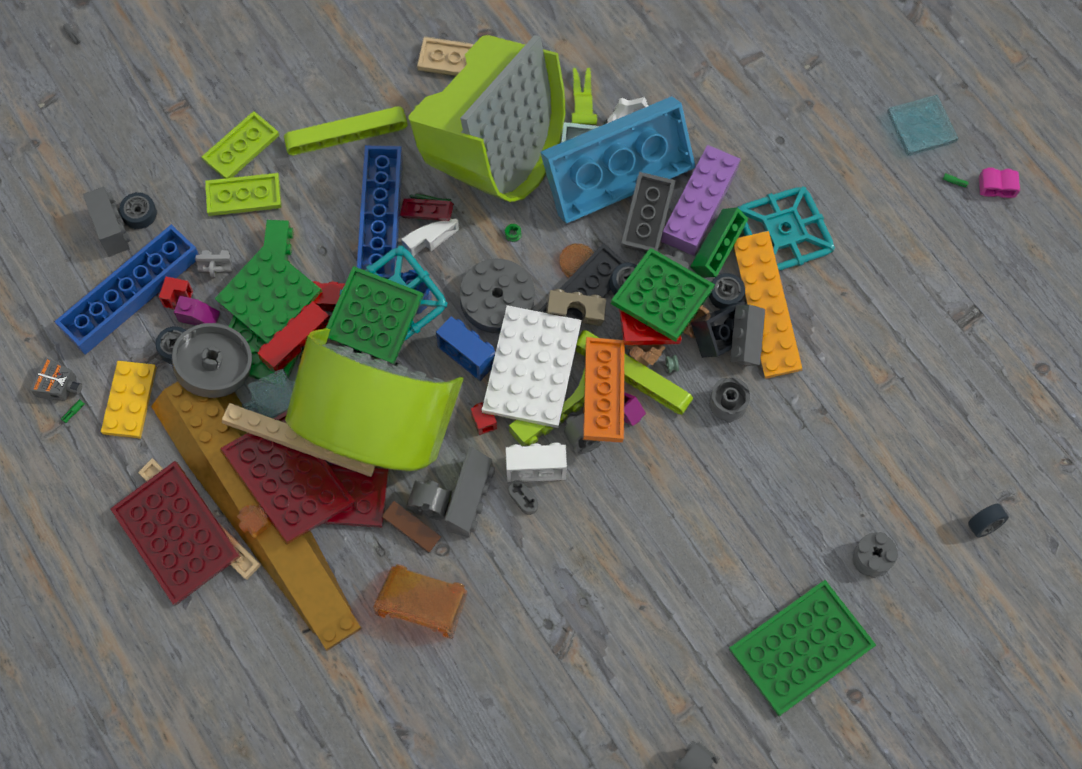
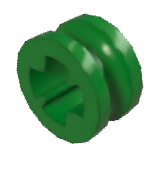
M509 224L506 226L505 237L508 241L517 242L520 240L521 228L519 225ZM514 230L515 232L516 230V235H510V231Z

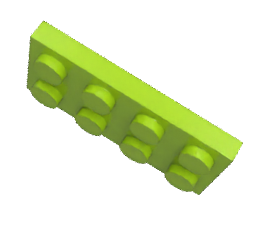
M253 111L202 156V160L224 179L233 178L280 136L279 132Z
M278 173L205 181L208 216L282 208Z

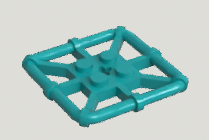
M804 186L795 187L776 194L770 193L766 197L738 206L746 217L761 222L765 229L764 232L769 231L775 255L778 250L790 246L795 258L778 263V271L796 265L802 266L805 262L834 252L835 246L823 221L824 216L820 214L811 194ZM798 194L793 207L780 210L776 201ZM802 197L805 198L813 215L805 219H801L797 211ZM769 204L774 213L764 216L749 209ZM746 223L743 228L744 235H753L748 223ZM813 223L817 224L824 240L808 234L805 226ZM782 226L790 228L788 232H784L781 230ZM806 241L823 249L801 255L797 244Z
M398 246L374 264L366 266L367 269L365 271L378 275L376 271L397 256L395 274L388 280L412 289L424 282L438 300L422 299L420 306L436 308L417 323L412 322L404 340L406 341L413 334L421 332V328L440 315L447 308L448 303L429 277L428 271H424L414 256L404 246ZM404 257L418 274V277L408 285L401 278Z

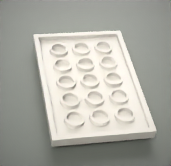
M507 306L482 413L558 428L581 320Z

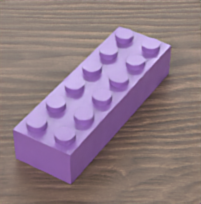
M707 145L662 232L661 242L695 256L738 170L740 158Z

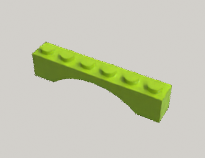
M585 368L579 386L563 404L559 424L563 423L573 411L577 412L583 407ZM515 420L509 425V432L522 447L535 444L541 435H547L553 430V427L521 420Z

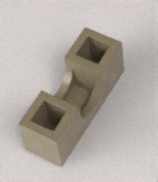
M561 289L550 290L548 294L546 313L566 317L567 309L577 308L583 314L582 323L601 326L605 316L606 299L601 298L599 295L586 296L580 292L566 293Z

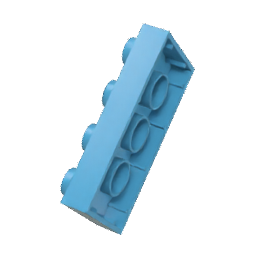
M672 96L540 152L558 216L566 224L634 195L639 172L671 179L696 168L682 103Z

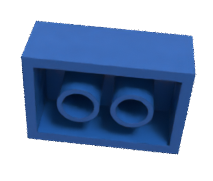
M451 316L436 331L438 348L479 381L492 370L495 357L494 347L488 342L484 343L475 331H469L461 320H456Z

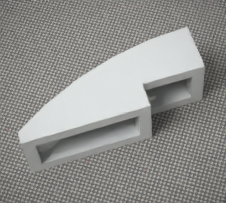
M450 219V221H439L423 226L402 238V245L413 256L425 247L432 251L459 230L458 220Z

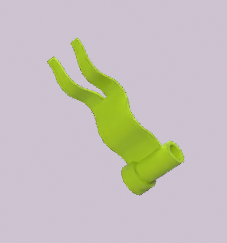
M573 68L575 113H572V123L597 125V114H593L590 68L586 70L583 93L581 92L579 74L577 69Z

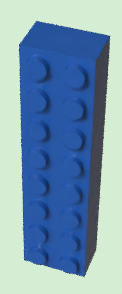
M365 146L357 268L366 270V266L374 264L389 251L398 247L403 165L401 146ZM397 256L376 271L378 276L389 279L395 274Z
M171 224L54 322L86 355L156 296L162 289L165 277L177 278L195 263V257L199 255L196 247Z

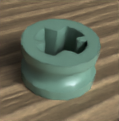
M673 355L672 358L666 356L668 373H672L673 370L678 372L677 356Z

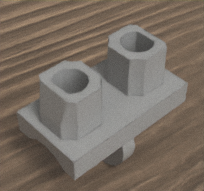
M202 250L201 254L195 257L198 272H209L210 277H216V272H232L231 258L227 250H221L218 255H212V252L209 250Z

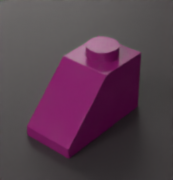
M179 296L174 314L178 322L196 326L205 323L217 324L220 311L198 299Z
M624 392V423L634 426L640 422L646 412L636 396Z

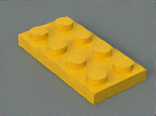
M117 361L101 428L103 435L141 439L156 374V365Z

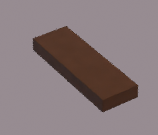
M395 501L392 502L381 517L428 553H430L441 538L439 534Z

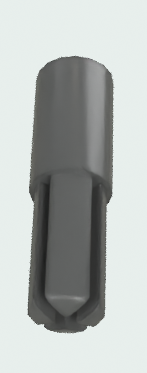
M68 23L64 24L63 28L76 45L80 44L81 41Z

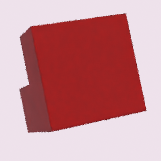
M165 277L159 299L163 307L175 309L179 296L191 298L193 290L189 281Z

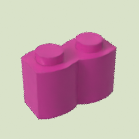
M992 167L983 169L979 175L980 195L1003 198L1016 197L1020 192L1019 172L1012 169L1000 171Z

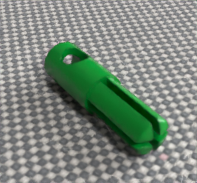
M946 173L943 176L942 180L965 188L968 186L967 181Z
M79 399L61 420L67 423L85 403Z

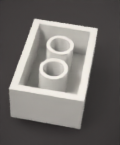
M551 443L547 446L531 444L530 446L522 447L516 444L506 447L507 482L515 480L522 482L566 480V446L560 443Z

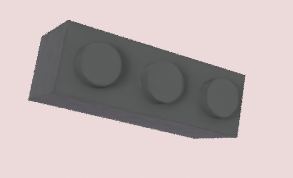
M753 305L736 306L730 362L744 366L760 365L765 309Z

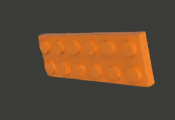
M586 337L583 440L623 443L625 349L623 340Z

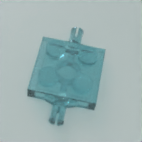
M281 369L248 384L252 400L242 404V407H246L245 409L247 410L256 407L261 415L269 418L288 410L295 380L291 382L285 370Z

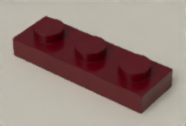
M404 198L400 216L411 219L450 221L454 203L451 201Z

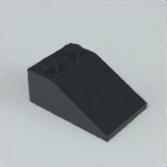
M744 301L709 313L690 322L702 358L718 357L732 349L736 306L745 305Z

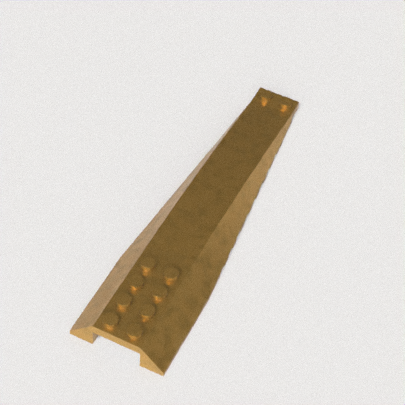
M178 381L165 388L151 406L189 469L313 634L318 636L326 651L361 630L362 628L352 614V609L312 532L309 531L286 545L220 452L221 447L248 433L222 423V418L229 403L245 408L236 393L233 392L227 396L217 398L202 397L189 392Z

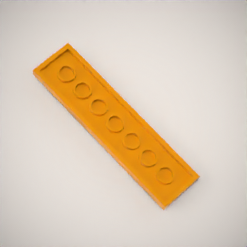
M769 231L740 237L734 244V250L741 279L745 285L747 305L765 309L761 364L764 377L767 379L803 371Z

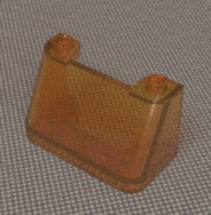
M396 564L395 567L390 568L376 598L373 610L375 615L383 618L389 614L390 618L394 619L396 617L431 628L434 632H437L438 629L439 632L443 633L444 637L453 639L468 592L461 583L453 582V584L409 571L407 567Z

